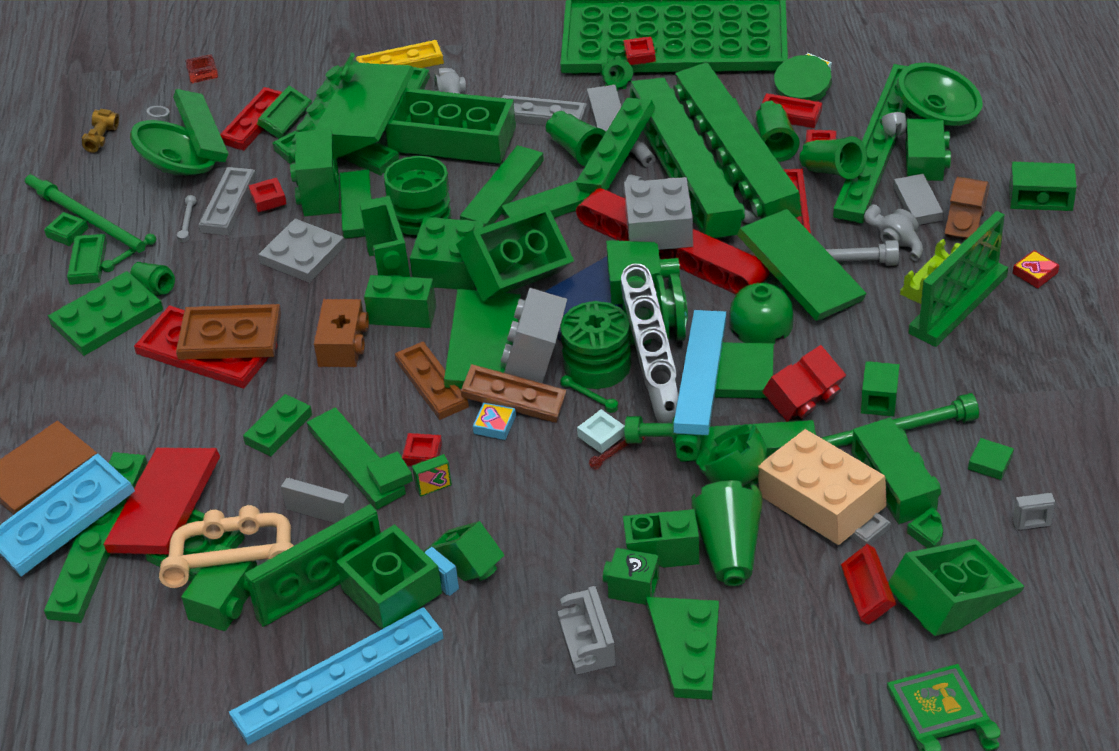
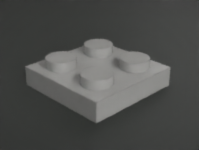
M294 219L258 254L259 260L263 265L310 283L345 247V240L340 235Z

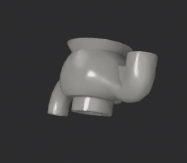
M438 68V75H434L435 91L466 94L464 77H459L452 68Z
M872 204L864 214L865 221L869 225L879 228L880 238L884 244L888 240H898L899 247H910L912 251L909 253V257L913 261H918L922 256L923 246L916 234L919 229L916 218L904 209H897L893 214L883 217L880 215L881 209L877 205Z

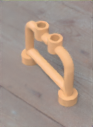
M252 505L242 507L239 511V516L225 518L221 511L210 510L205 513L203 521L185 524L173 533L170 539L169 556L160 564L159 579L167 587L179 588L187 583L189 569L263 559L269 560L294 546L291 544L290 522L282 514L260 513L258 508ZM272 526L277 528L276 543L183 555L185 541L193 536L205 535L209 539H218L224 532L240 530L243 534L251 535L256 533L261 527Z

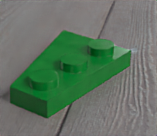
M646 597V607L653 622L654 633L660 645L664 666L674 697L712 700L719 601Z

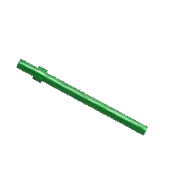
M32 174L26 176L25 184L36 190L40 197L47 201L52 200L136 252L141 253L145 250V242L60 192L55 184L48 180L42 181Z

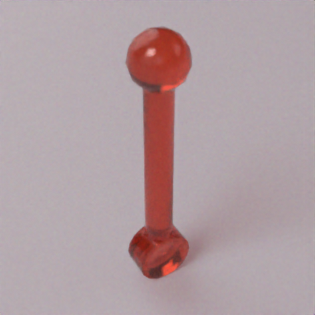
M623 440L602 455L592 456L589 460L590 467L593 469L600 468L603 461L629 444L626 443V440Z

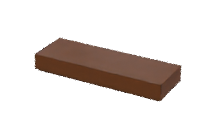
M424 341L395 353L396 362L439 420L469 408L468 399L461 397V390L458 386L450 385V388L445 387V369Z
M471 364L461 389V397L481 403L515 408V411L518 413L557 423L567 390Z

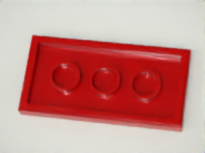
M170 305L134 345L135 352L138 355L245 389L269 358L178 360L176 349L185 310Z
M156 448L134 488L135 492L128 498L103 544L107 553L169 554L170 539L173 533L179 527L186 524L220 459L217 448Z

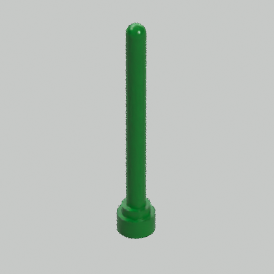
M972 393L957 396L956 400L952 401L949 406L893 419L899 429L904 431L953 418L956 421L962 420L965 423L979 419V407L975 396ZM853 430L825 436L822 439L837 448L852 444Z

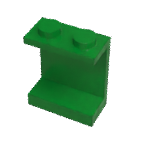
M390 196L359 202L366 248L369 256H375L377 275L410 277L406 245Z

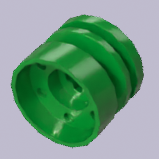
M427 156L405 157L393 162L386 168L384 173L386 196H390L402 233L418 235L424 217L451 218L448 172L446 166L440 160Z
M669 274L668 289H665L662 275H658L655 278L654 288L668 342L669 328H673L675 341H685L688 309L685 291L680 283L679 275ZM641 277L629 278L627 280L628 285L632 288H641L645 284ZM623 299V311L627 314ZM641 307L635 311V315L641 320H648L653 316L652 311L646 307ZM630 327V332H629V333H630V339H631V340H630V343H629V344H630V347H631V346H635V342H634L633 334H632L631 327ZM652 339L646 340L643 345H650Z
M600 301L581 303L571 308L563 316L560 324L565 375H569L572 377L573 382L589 389L609 388L622 382L629 374L632 365L629 344L631 340L629 333L630 323L627 314L618 306Z

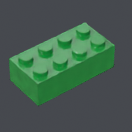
M405 88L385 128L388 148L402 153L502 163L516 128L514 99Z

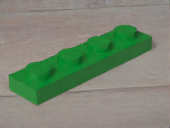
M626 98L576 181L580 191L594 192L599 188L605 190L609 188L655 110V105L651 99Z

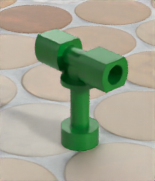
M627 416L625 420V440L627 444H641L643 437H672L676 447L677 458L690 461L698 458L701 439L700 435L674 433L675 416L672 423H643L641 416Z

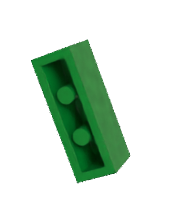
M891 417L853 429L852 454L857 460L885 475L886 506L898 525L916 519L931 507L937 511L938 497L941 495L939 481L935 476L929 474L925 468L920 453L914 452L909 445L905 431L899 429Z

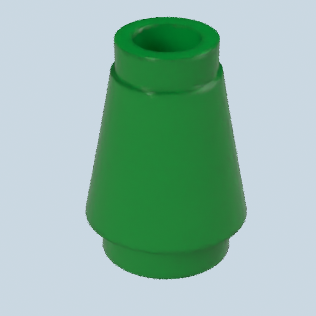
M136 262L130 271V274L154 295L169 293L175 284L173 272L165 265Z

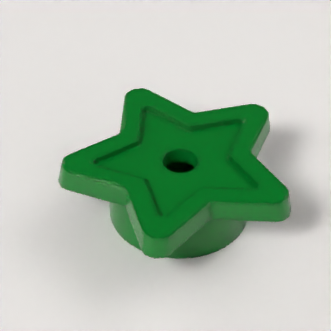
M350 53L335 82L336 86L339 85L341 80L347 83L351 81L359 65V62L353 59L355 53Z

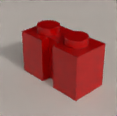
M819 345L802 356L794 365L790 364L773 375L762 392L783 418L789 422L796 416L802 419L809 415L817 407L816 403L823 399L825 402H828L838 395L841 391L839 385L846 377V374L823 346Z

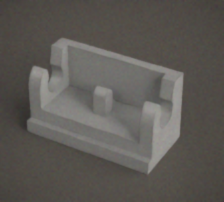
M596 586L588 587V590L562 597L560 599L562 606L577 604L575 607L558 611V619L575 674L615 666L614 640Z

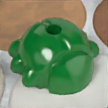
M616 56L614 59L609 57L607 63H601V75L603 76L602 79L605 86L615 85L617 91L619 88L626 89L627 82L633 76L632 66L627 61L623 62L620 56Z

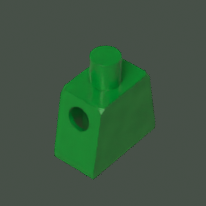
M606 241L611 304L613 305L623 303L621 276L623 270L631 264H641L648 268L653 284H655V278L658 275L668 278L669 274H678L680 277L679 259H660L658 244L655 242Z

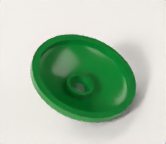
M915 63L905 67L897 79V91L902 101L913 113L922 119L943 120L944 126H960L971 123L981 112L983 102L978 89L965 76L951 68L934 63Z
M145 120L136 123L131 130L130 140L137 153L150 165L164 173L191 176L208 172L214 167L216 161L198 158L185 127L166 121Z

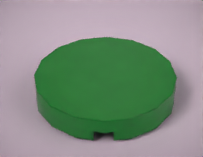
M794 56L785 60L777 68L774 75L776 92L780 96L818 101L826 95V91L832 85L831 69L824 60L816 56Z

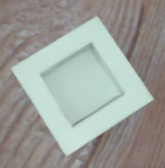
M601 409L577 427V434L580 439L602 454L625 436V425Z

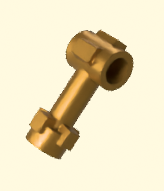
M106 109L94 110L92 115V126H94V129H90L88 134L84 133L82 136V146L86 151L94 153L98 151L100 146H104L105 137L103 135L106 130H117L119 114Z

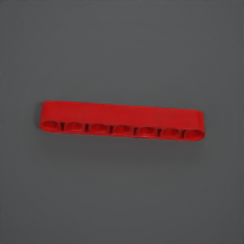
M599 188L577 206L576 215L582 224L617 241H629L625 198ZM693 229V247L659 250L660 259L678 258L679 269L733 294H737L738 291L747 285L763 283L769 277V269L758 257Z

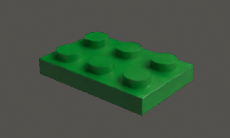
M126 271L48 315L51 326L85 356L163 311V306L160 299Z

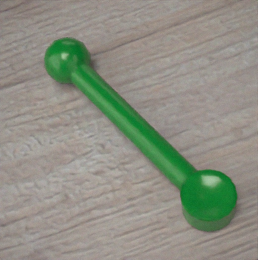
M150 233L145 236L143 242H145L146 246L154 245L157 239L154 234ZM130 248L113 260L103 261L101 264L103 271H113L116 264L136 251Z
M569 375L561 377L560 384L562 387H571L605 406V410L609 413H614L618 410L617 400H607L573 382L572 377Z

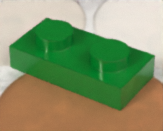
M284 394L243 435L245 445L271 457L312 416L311 406Z

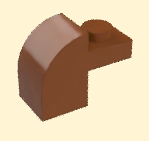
M964 177L956 178L950 199L951 205L945 236L967 239L980 227L981 217L985 213L990 188L988 181Z

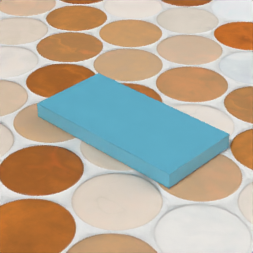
M96 454L0 525V556L20 576H23L135 492V489L104 458Z

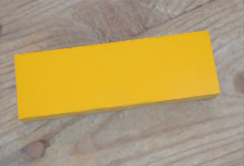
M437 40L356 57V61L359 63L409 65L416 68L444 64L443 55Z

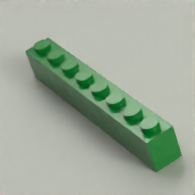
M706 62L676 72L677 85H674L673 89L678 102L682 101L684 103L685 111L689 118H694L698 132L704 133L709 148L711 150L715 149L720 165H726L731 181L738 183L741 195L744 200L748 199L750 201L754 215L763 219L788 209L795 218L802 216L798 189L710 65Z
M665 78L631 81L630 98L651 99L655 105V110L645 125L643 132L670 178L687 177L692 218L699 231L713 238L737 235L741 222L745 220L744 206L738 202L732 186H729L724 178L722 169L717 167L713 154L708 152L702 136L698 135L693 121L687 117L683 104L678 102L674 89L669 87Z

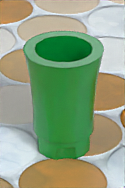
M773 101L762 103L759 110L756 111L755 122L758 134L778 162L786 161L797 153L800 146L799 137L792 128L787 113L781 104H776Z
M564 111L553 113L546 123V132L551 135L553 141L567 150L582 166H586L606 133L605 130L592 126Z
M849 136L841 139L807 142L803 145V149L799 154L801 166L806 167L809 171L854 179L863 172L866 166L867 152L859 138Z

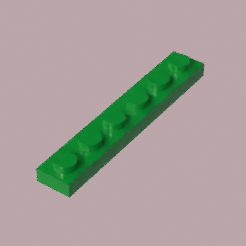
M113 452L109 464L135 488L148 462L146 455ZM130 495L77 534L44 609L48 620L82 622L110 556V553H107L103 544Z

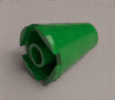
M735 480L719 481L705 485L701 488L702 494L696 497L694 493L691 497V508L695 509L696 522L715 576L719 581L724 582L728 586L742 585L752 576L763 503L762 492L757 486L751 484L752 490L742 488V482Z

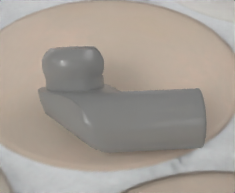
M635 142L630 152L637 157L643 166L649 167L653 165L656 160L653 153L644 143Z

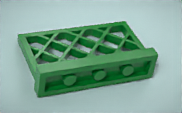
M998 211L992 214L923 280L920 314L909 324L908 334L937 347L1007 277L1008 267L999 263L1005 214Z

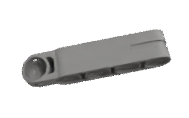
M631 264L623 270L621 291L643 378L657 421L659 423H672L679 396L675 382L676 369L651 273L644 265ZM638 276L644 280L645 284L641 288H632L628 285L627 280L630 277ZM641 307H646L652 311L653 316L648 320H641L635 315V311ZM648 339H655L660 342L662 347L656 352H649L644 348L643 343ZM662 370L669 375L670 380L665 384H657L652 380L651 375L655 371ZM665 408H671L672 411H667Z

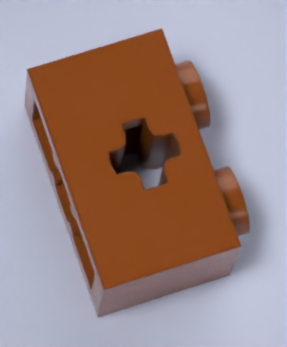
M323 299L314 340L318 367H357L359 354H364L365 350L363 332H367L369 329L368 312H363L361 299Z

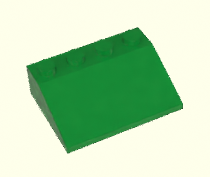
M359 63L351 81L347 83L341 80L338 86L335 85V82L343 66H334L326 73L323 85L316 91L317 96L315 100L309 105L304 120L296 128L297 132L332 129L336 158L378 142L414 72L412 66ZM296 134L292 140L293 145L296 144Z

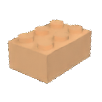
M806 429L758 466L759 490L762 492V498L837 545H840L856 529L862 527L873 518V515L886 507L885 475Z

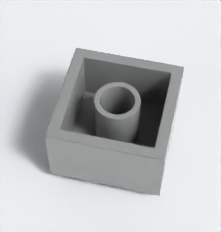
M687 177L624 182L629 241L655 242L658 244V250L693 247V219Z
M529 288L526 300L519 299L514 318L520 320L519 322L512 321L507 338L513 344L505 345L501 358V363L506 364L504 373L543 383L565 310L566 298Z

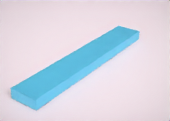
M694 310L674 419V433L709 435L726 326L725 311Z
M422 607L229 711L230 719L247 745L442 640L443 631L427 610Z

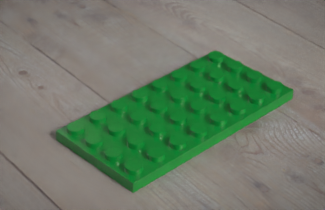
M566 0L560 63L561 73H601V63H607L609 57L614 59L616 56H620L623 62L627 61L623 40L643 37L652 38L656 62L631 65L633 73L678 72L706 62L714 72L776 71L788 59L786 0Z

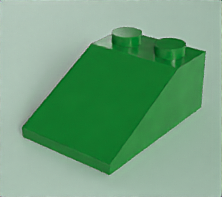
M977 539L907 552L888 582L897 600L907 607L920 620L922 626L934 636L960 630L1021 593L1025 587Z

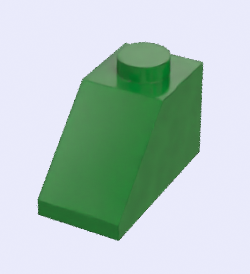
M480 521L447 530L424 550L425 552L431 547L437 550L456 566L457 577L463 581L479 578L480 581L486 579L497 570L495 564L505 556Z

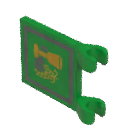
M959 664L887 682V689L909 728L919 751H941V745L936 738L973 728L976 729L980 744L985 751L999 748L997 738L1000 737V729L987 715Z

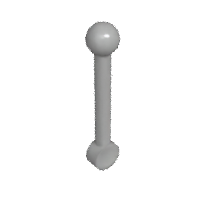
M188 195L185 198L187 206L182 230L177 233L179 242H187L190 239L188 227L192 207L197 202L196 197L193 195Z

